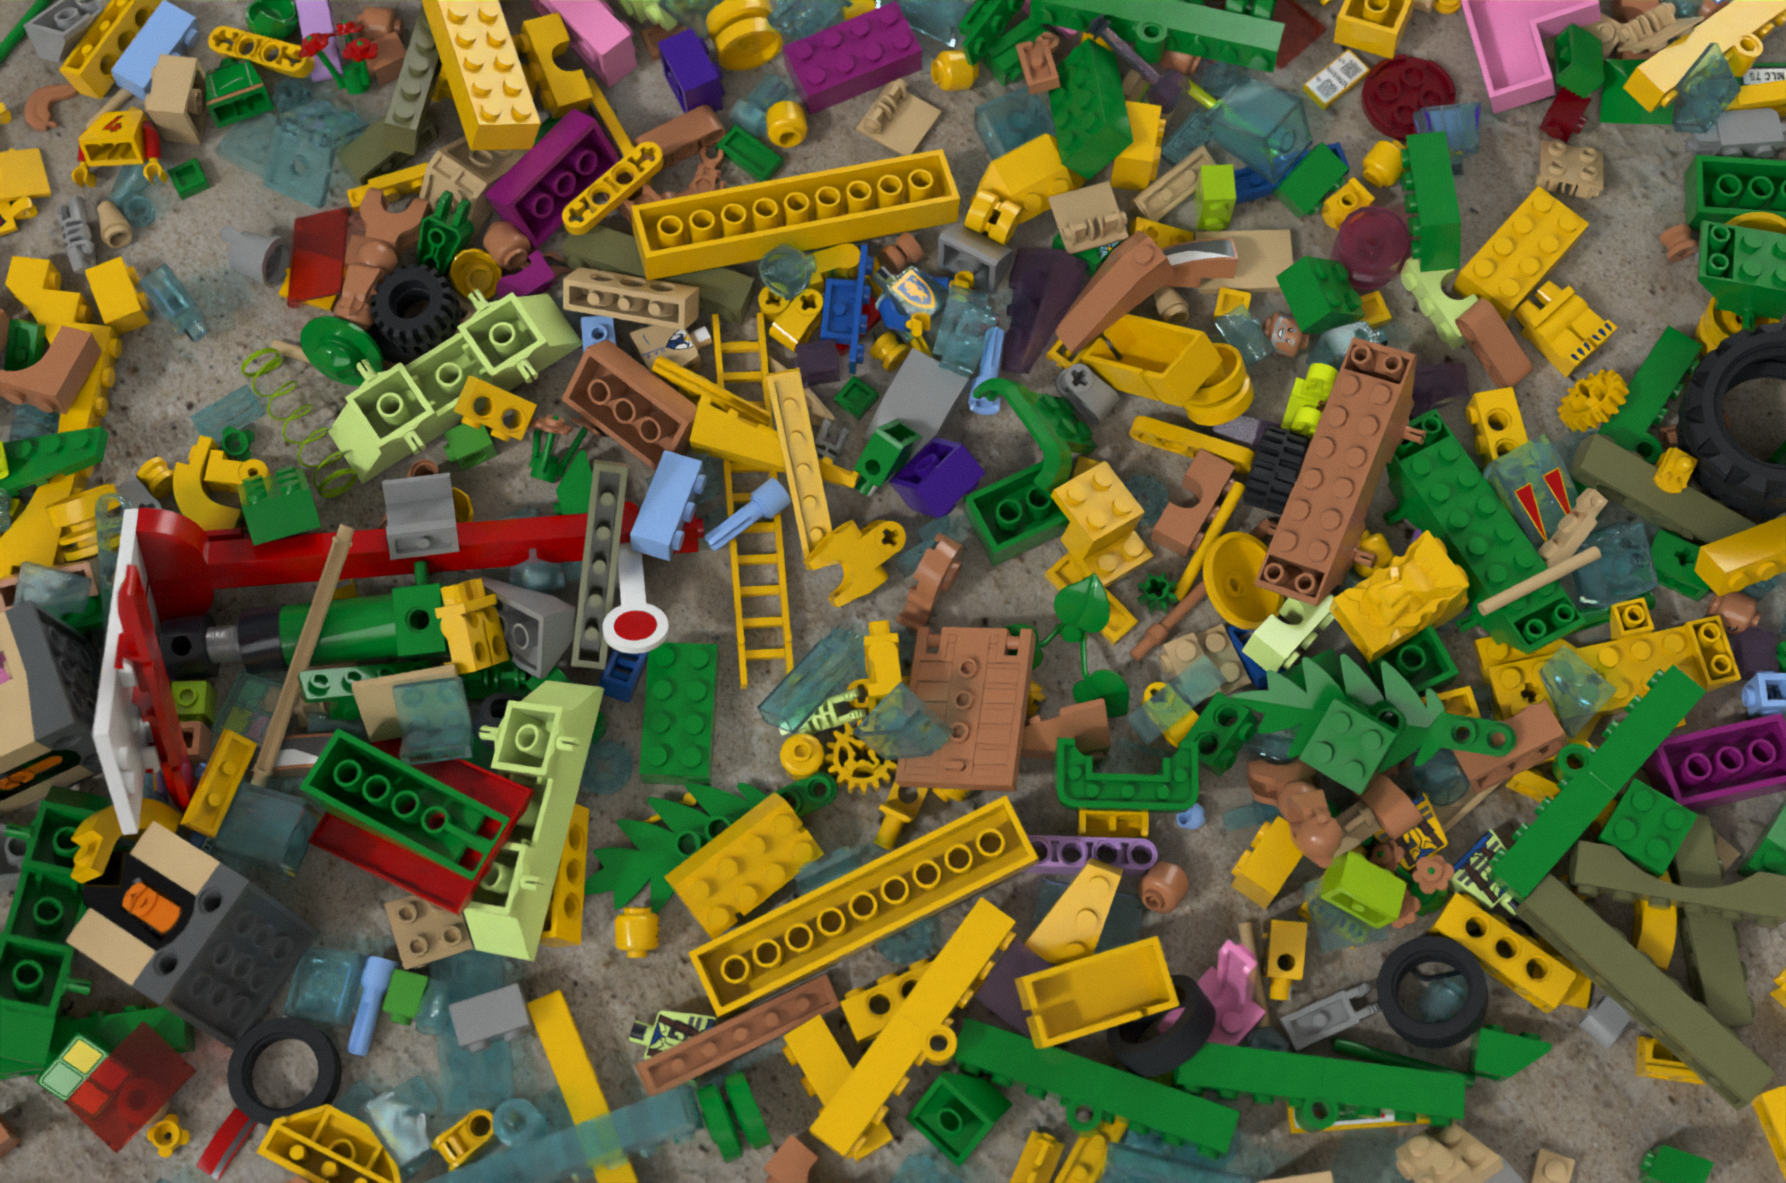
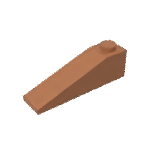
M1139 230L1113 249L1053 330L1071 354H1075L1174 278L1176 274L1168 258L1148 235Z
M1104 698L1060 708V714L1051 719L1041 718L1038 715L1028 718L1029 721L1025 722L1021 757L1052 760L1057 738H1075L1076 748L1084 756H1092V764L1103 761L1105 756L1109 755L1111 740Z

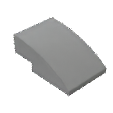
M912 348L878 406L863 437V441L868 443L877 427L895 419L900 420L923 437L906 462L907 464L933 437L940 438L952 420L953 412L969 389V378Z

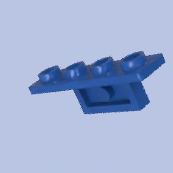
M861 244L858 281L826 278L820 342L851 345L849 374H856L857 364H863L865 344H859L860 334H866L868 315H864L862 312L863 304L869 305L871 285H865L866 275L872 276L874 264V256H868V245Z

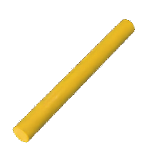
M1237 481L1233 483L1177 583V589L1172 592L1177 596L1178 602L1187 595L1203 566L1209 546L1220 536L1245 490L1243 484Z

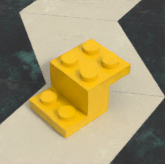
M1106 461L1053 490L1051 494L1052 499L1070 521L1060 540L1087 576L1095 573L1104 588H1107L1152 560L1154 555L1134 531L1145 511Z

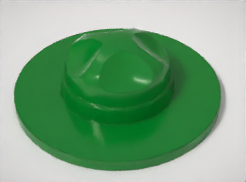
M330 316L317 317L310 320L301 331L300 343L307 359L317 370L339 383L361 386L365 379L356 368V365L360 362L367 372L368 370L362 362L365 359L369 360L376 373L383 371L384 358L377 343L364 330L349 321Z

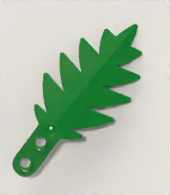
M1346 654L1340 655L1346 695L1335 680L1308 657L1302 658L1307 693L1283 675L1268 670L1266 675L1269 690L1245 691L1232 695V699L1237 703L1265 714L1257 730L1259 734L1283 731L1302 724L1287 753L1289 758L1303 753L1333 699L1341 697L1401 732L1400 737L1378 774L1397 765L1418 748L1420 750L1415 760L1416 766H1421L1437 754L1440 748L1501 757L1509 754L1516 745V734L1510 725L1499 721L1448 714L1442 701L1431 688L1426 689V707L1410 683L1386 661L1380 663L1386 700L1370 677ZM1460 727L1469 729L1470 736L1468 739L1460 740L1458 738L1457 731ZM1497 732L1505 736V742L1501 746H1496L1492 742V737Z
M817 772L810 778L800 779L774 792L786 801L788 798L793 797L796 801L793 811L798 818H801L831 804L837 796L838 786L831 775ZM687 782L685 788L709 815L674 801L648 797L647 802L672 831L650 823L618 819L617 825L638 850L628 848L595 849L593 854L604 868L585 881L584 895L613 891L614 907L621 909L635 898L650 880L651 912L659 913L675 893L664 876L772 793L766 795L759 789L740 782L737 784V787L746 798L744 800L721 789ZM821 783H824L826 786V793L823 796H819L816 792L817 786Z

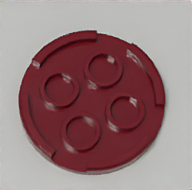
M1406 54L1394 55L1393 59L1386 58L1380 61L1370 70L1362 88L1361 104L1366 118L1375 129L1387 137L1406 142V135L1430 133L1424 109L1427 113L1454 111L1456 89L1449 74L1436 62L1430 59L1426 61L1417 57H1408ZM1414 115L1421 124V133L1418 132Z

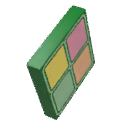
M80 1027L41 1071L35 1083L95 1122L119 1095L121 1088L136 1076L140 1066L83 1027Z

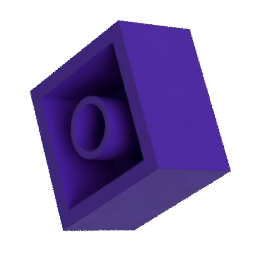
M690 28L658 42L664 77L684 114L702 105H710L715 113L723 110L722 96H725V91L720 82L723 76L718 64L710 62L707 56L710 55L704 38H697L693 28Z
M933 437L888 482L911 510L940 519L953 511L956 506L955 503L964 494L970 493L978 486V480L985 472L963 444Z

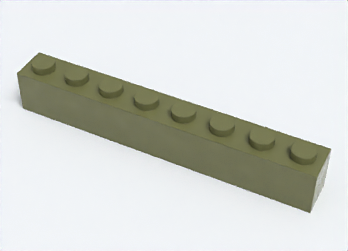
M1549 873L1514 910L1520 918L1605 994L1618 1003L1633 1019L1736 1111L1751 1104L1776 1074L1762 1055L1750 1051L1740 1042V1037L1734 1030L1727 1026H1722L1711 1016V1011L1703 1003L1694 1001L1689 997L1676 979L1663 974L1655 966L1653 959L1642 951H1637L1627 942V938L1622 931L1614 926H1609L1599 917L1598 911L1591 904L1582 902L1572 893L1570 886L1561 878L1554 877Z

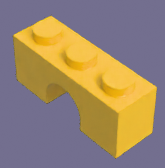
M559 12L524 21L517 37L521 51L527 53L532 79L538 81L542 90L540 95L544 108L550 110L553 119L565 116L572 108L580 112L588 110L593 94L583 70L564 71L559 69L552 60L555 56L565 54L570 42Z

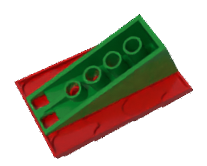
M339 728L336 729L299 787L326 811L308 840L311 845L458 917L461 916L462 912L471 903L474 892L482 879L489 873L494 859L509 840L511 831L519 818L527 810L530 800L534 795L533 790L412 737L406 736L370 742L368 744Z

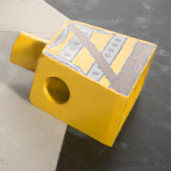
M1263 921L1262 977L1271 978L1269 999L1291 1001L1292 980L1303 979L1307 922ZM1281 955L1287 959V967L1284 970H1281L1277 965L1278 958Z

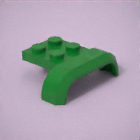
M991 378L983 381L973 390V397L976 399L986 397L988 401H995L1003 395L1041 448L1044 463L1042 470L1034 478V483L1043 491L1053 492L1054 489L1066 483L1072 468L1071 452L1090 455L1098 447L1091 438L1093 436L1091 429L1085 423L1078 420L1073 413L1075 411L1074 406L1065 397L1031 392L1023 384L1003 378Z

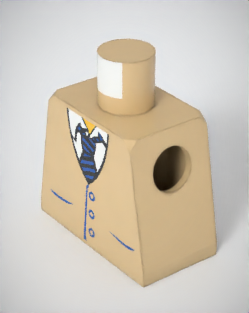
M653 325L629 333L632 346L642 365L651 372L655 359L658 356H663L695 373L702 367L698 350L713 343L705 326L688 333L686 329L680 330ZM656 375L672 388L676 386L668 380Z

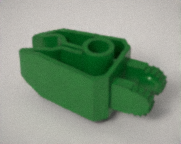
M448 190L441 194L435 212L421 219L417 250L418 266L420 267L421 264L428 265L431 270L436 261V270L444 277L449 274L454 256L466 249L475 231L472 222L467 220L471 202L462 199L456 208V213L451 212L450 208L454 196Z

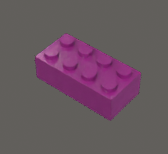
M897 1L783 46L784 66L809 115L922 70V49Z
M572 108L485 193V196L502 221H511L528 238L531 247L537 249L563 224L562 213L564 208L618 163L620 158L596 119Z
M1782 713L1664 739L1643 763L1653 789L1692 812L1786 791V723Z

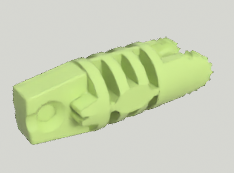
M858 688L792 709L793 718L777 723L781 735H787L796 731L813 735L822 730L838 727L867 717L865 709H856L850 711L849 714L841 716L837 706L838 703L852 701L859 697Z

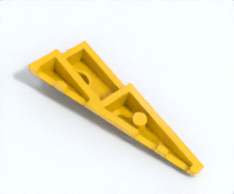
M702 394L698 402L689 440L694 453L786 473L777 431L761 423L756 424L738 417L739 412L732 408L728 412L711 406V398ZM826 456L822 460L818 459L823 482L855 488L860 477L858 472H851L833 465V460Z

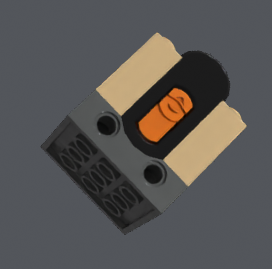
M31 599L0 613V652L6 657L3 665L7 675L11 678V680L0 684V811L5 814L12 813L46 797L51 786L65 788L103 770L92 736L101 668L91 640Z
M153 821L132 851L126 849L112 851L103 875L84 883L82 898L83 904L88 911L75 926L66 942L160 1006L234 1050L241 1038L257 1024L320 934V931L245 877Z

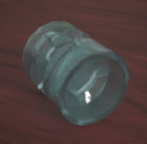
M25 403L22 405L15 404L13 415L17 419L12 420L9 441L55 434L56 429L52 424L57 422L58 412L46 413L36 406Z
M1420 748L1411 754L1408 759V766L1426 794L1430 804L1440 807L1451 805L1466 794L1470 782L1461 766L1457 764L1456 758L1450 749L1440 748L1433 758L1421 766L1415 765Z

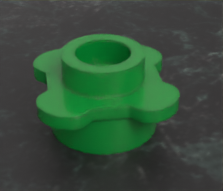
M233 426L225 427L222 431V445L219 447V450L224 451L227 457H238L241 461L249 460L252 455L250 446L251 442L255 440V434L249 429L240 431L236 430ZM235 441L240 442L238 447L234 446Z

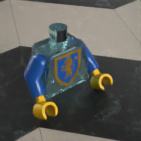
M883 265L872 277V281L883 289L875 306L881 314L885 327L895 330L907 344L915 337L922 335L923 330L928 331L931 329V322L943 311L953 296L954 290H956L959 296H966L970 292L969 287L974 286V277L970 271H960L954 278L936 277L923 273L914 266H908L901 274L896 276Z

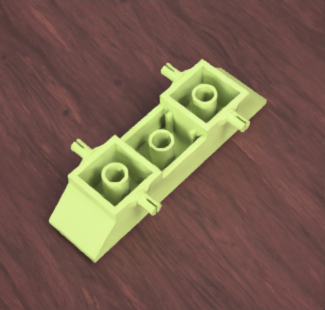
M476 289L474 290L476 297L471 292L468 295V299L477 311L469 320L457 326L459 333L405 367L400 362L387 371L376 373L367 359L362 360L368 370L367 372L360 362L356 365L365 381L359 389L345 397L348 403L328 433L339 450L343 451V456L351 468L355 470L362 484L409 454H419V448L423 452L426 448L425 444L461 422L463 415L453 410L469 375L509 392L525 381L527 383L533 382L531 377L536 380L540 371L583 345L548 293L516 297L512 292L499 301L488 303L481 294V291ZM483 396L475 400V412L484 408L485 400Z
M546 680L520 702L508 700L504 718L498 728L486 725L480 728V730L486 732H479L481 740L495 741V753L491 768L499 771L498 775L532 789L534 795L530 800L527 810L519 818L511 831L509 840L494 859L489 873L482 879L474 892L471 903L464 910L475 950L533 962L535 960L604 692L602 687Z

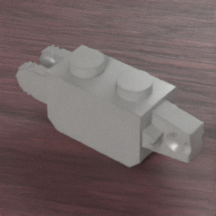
M1772 108L1721 111L1711 125H1704L1703 127L1700 125V127L1694 128L1692 136L1686 141L1685 148L1692 155L1711 154V156L1768 159L1774 156L1779 148L1786 147V121L1780 120L1778 112Z

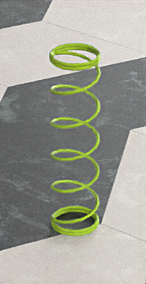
M275 348L257 350L242 363V374L245 377L254 378L252 389L255 394L261 397H271L267 406V413L275 420L286 421L282 430V436L285 441L292 444H302L297 454L298 461L305 467L317 468L313 476V485L318 489L320 496L332 498L344 493L356 482L357 473L354 469L350 468L340 469L327 476L318 487L316 475L320 468L340 459L343 451L331 454L319 465L303 463L300 453L304 445L324 436L328 428H320L300 442L291 441L287 438L285 428L288 422L311 411L313 405L306 404L301 406L288 418L273 416L270 411V404L274 397L290 392L297 386L298 382L296 380L289 381L271 395L259 393L255 388L256 378L278 367L282 363L283 358L280 357L279 352ZM266 353H276L275 358L266 362L258 371L245 372L248 364L255 358ZM295 383L291 388L280 392L286 386ZM306 407H309V408H308L306 411H304L303 413L294 416L296 413H298V412L301 411L302 409H304V408H306ZM325 430L323 433H321V434L318 435L317 437L312 438V437H313L314 435H316L317 433H319V432ZM340 454V455L337 456L335 459H333V460L327 462V461H328L329 459H331L332 457H334V456ZM344 474H353L352 478L345 485L338 488L324 489L335 478Z

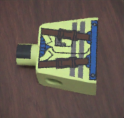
M1489 829L1452 866L1455 872L1453 878L1447 881L1448 889L1460 895L1467 894L1480 903L1479 908L1486 913L1499 903L1514 917L1516 915L1514 910L1520 903L1487 876L1493 869L1488 863L1501 848L1508 852L1497 835Z
M662 1010L658 1012L654 1026L636 1020L633 1024L629 1041L647 1046L644 1055L645 1060L718 1025L716 1017ZM702 1074L685 1083L698 1088Z

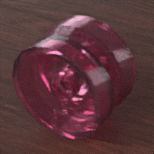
M1378 206L1360 207L1349 213L1341 223L1333 245L1331 258L1334 261H1340L1346 267L1351 286L1362 289L1380 288L1391 282L1401 267L1410 240L1407 227L1401 218L1389 209Z

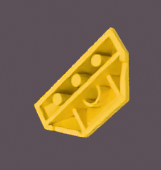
M1044 133L991 161L978 185L976 193L973 194L969 202L971 205L982 188L998 195L999 202L1001 203L1008 200L1023 207L1022 216L1018 223L1022 224L1051 208L1048 197L1081 189L1086 178L1061 164L1057 137ZM997 211L991 224L996 225L1001 214Z
M328 1104L275 1119L256 1152L313 1183H402L392 1137Z

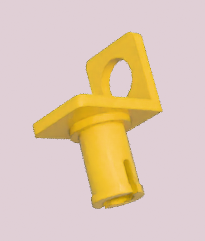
M894 781L886 802L881 803L878 808L886 815L873 842L893 851L904 823H911L916 820L929 788H917V799L912 803H905L899 797L900 786Z

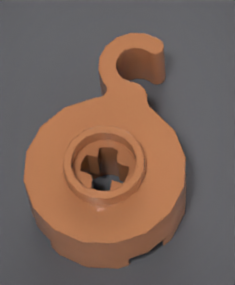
M941 533L935 536V541L939 542L936 548L933 550L928 547L913 577L919 580L918 585L910 587L906 598L907 603L902 613L898 614L896 618L897 623L916 633L918 627H925L936 603L944 592L948 593L962 568L960 560L964 545Z

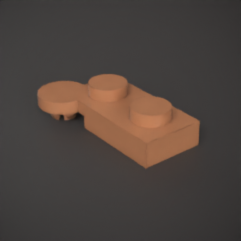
M1042 33L1036 38L1035 45L1030 41L1016 44L1018 58L1029 95L1060 87L1059 77L1051 55L1060 47L1059 37L1054 33Z

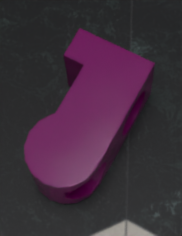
M539 249L528 256L532 262L531 265L515 275H506L498 281L496 292L500 299L512 292L516 297L538 295L559 282Z

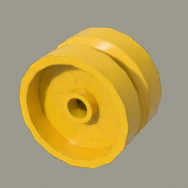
M725 0L715 6L707 16L705 23L710 38L714 43L713 46L719 64L727 70L742 71L762 66L781 51L783 40L778 25L775 23V17L769 0Z
M1713 296L1705 308V312L1700 317L1694 334L1695 341L1703 345L1700 349L1702 355L1705 357L1711 350L1717 349L1722 340L1740 331L1742 328V317L1730 311L1715 309V298ZM1766 317L1756 318L1755 329L1757 325L1780 323V320Z
M1212 343L1223 361L1217 366L1214 373L1197 389L1191 400L1183 406L1188 418L1198 425L1214 426L1234 420L1243 414L1254 400V388L1246 372L1243 358L1238 349L1229 344Z

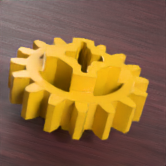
M1601 369L1596 376L1592 372L1589 373L1586 380L1584 378L1578 379L1577 383L1574 384L1575 388L1567 389L1570 394L1560 399L1563 405L1557 408L1560 413L1559 418L1573 432L1579 429L1583 433L1589 426L1594 430L1597 429L1599 422H1609V419L1612 417L1611 414H1618L1620 412L1617 409L1618 405L1626 403L1624 396L1629 394V390L1626 388L1627 383L1619 373L1616 374L1612 369L1608 372Z
M858 720L857 728L852 729L848 723H845L844 734L836 730L833 732L836 743L827 742V750L833 754L825 756V763L834 764L828 769V774L831 776L838 775L836 780L838 787L847 783L848 793L850 794L853 793L856 787H859L862 795H866L867 787L870 786L876 792H879V782L883 781L889 784L891 778L888 772L896 773L897 765L891 762L899 758V751L891 750L896 746L895 738L886 740L888 735V729L886 728L878 732L876 731V726L870 727L869 725L866 728L863 726L862 720ZM867 737L864 740H855L854 738ZM881 747L885 754L883 765L876 758ZM841 750L848 757L843 768L839 762ZM858 753L863 756L865 753H868V761L866 762L861 759L857 762L856 754ZM858 775L870 776L867 778H857Z

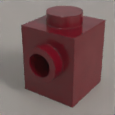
M1562 87L1548 109L1539 129L1546 132L1551 138L1560 139L1567 143L1573 132L1579 135L1588 118L1583 115L1592 99L1589 97L1581 99V95L1576 96V92L1571 93V90H1566V87Z

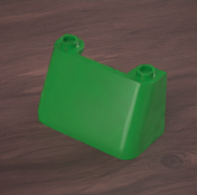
M1057 738L1052 759V777L1057 799L1062 806L1070 810L1154 813L1187 812L1193 808L1199 794L1198 742L1180 741L1176 754L1171 758L1162 759V765L1157 769L1156 775L1092 773V756H1084L1078 751L1075 745V738Z

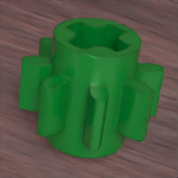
M1162 572L1160 576H1152L1151 573H1147L1148 580L1145 584H1137L1138 591L1144 593L1137 598L1139 605L1147 603L1149 614L1151 615L1155 610H1162L1167 614V606L1170 602H1178L1177 596L1170 593L1177 589L1176 581L1168 583L1165 572ZM1158 589L1163 595L1157 597L1152 591Z

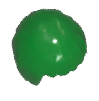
M255 0L254 3L249 4L245 12V20L250 31L254 34L280 41L292 35L299 21L297 7L293 0Z

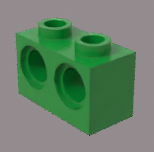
M1217 691L1182 741L1198 742V764L1221 777L1225 770H1229L1234 765L1237 753L1244 743L1249 742L1253 738L1259 721L1249 709ZM1237 717L1235 724L1225 727L1231 718ZM1218 745L1214 753L1206 755L1207 750L1211 746Z

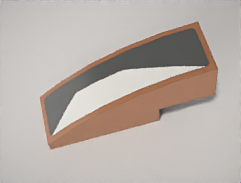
M1212 238L1196 240L1160 249L1168 258L1176 274L1174 278L1162 287L1199 288L1202 278L1233 279L1239 260L1234 239Z
M334 733L284 736L272 770L273 775L269 777H306ZM257 745L247 767V777H252L254 774L252 768L256 765L262 746Z

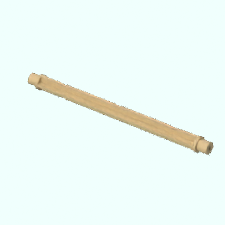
M340 524L336 536L332 538L333 543L256 765L252 768L254 774L250 784L255 787L265 788L269 776L273 775L272 770L301 689L298 675L301 671H307L349 548L353 545V542H351L355 531L353 527Z

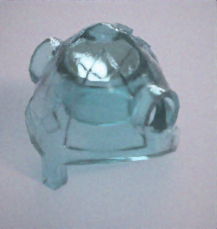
M780 244L768 251L761 258L759 264L760 277L765 286L773 293L785 297V301L791 300L800 294L809 285L812 273L817 270L816 260L813 255L806 256L801 250L786 244Z
M535 548L529 549L528 560L509 567V584L551 596L558 589H563L566 586L564 563H551L537 559V550Z

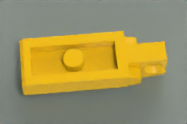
M428 162L369 179V184L347 190L354 212L359 211L364 196L371 187L384 190L383 194L387 203L394 202L401 195L408 193L419 194Z

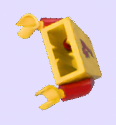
M130 107L127 111L103 113L77 139L79 142L77 162H80V166L72 171L71 178L81 188L84 183L90 188H94L97 184V176L89 170L90 167L144 164L146 160L149 163L144 167L143 173L152 185H154L153 177L157 173L163 183L168 181V174L159 165L162 153L158 131L154 123L148 121L145 112L138 107Z

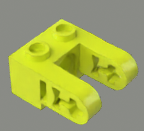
M1323 363L1311 364L1305 379L1296 377L1280 428L1308 436L1309 445L1322 415V412L1316 409L1319 406L1318 402L1320 400L1327 402L1338 375V371L1334 367Z

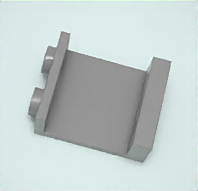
M450 473L382 481L387 515L386 534L391 560L459 552Z

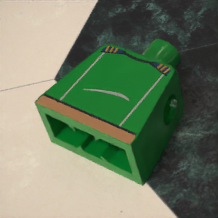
M227 57L220 62V67L206 73V106L217 128L274 109L267 90L249 59L237 61L232 57Z

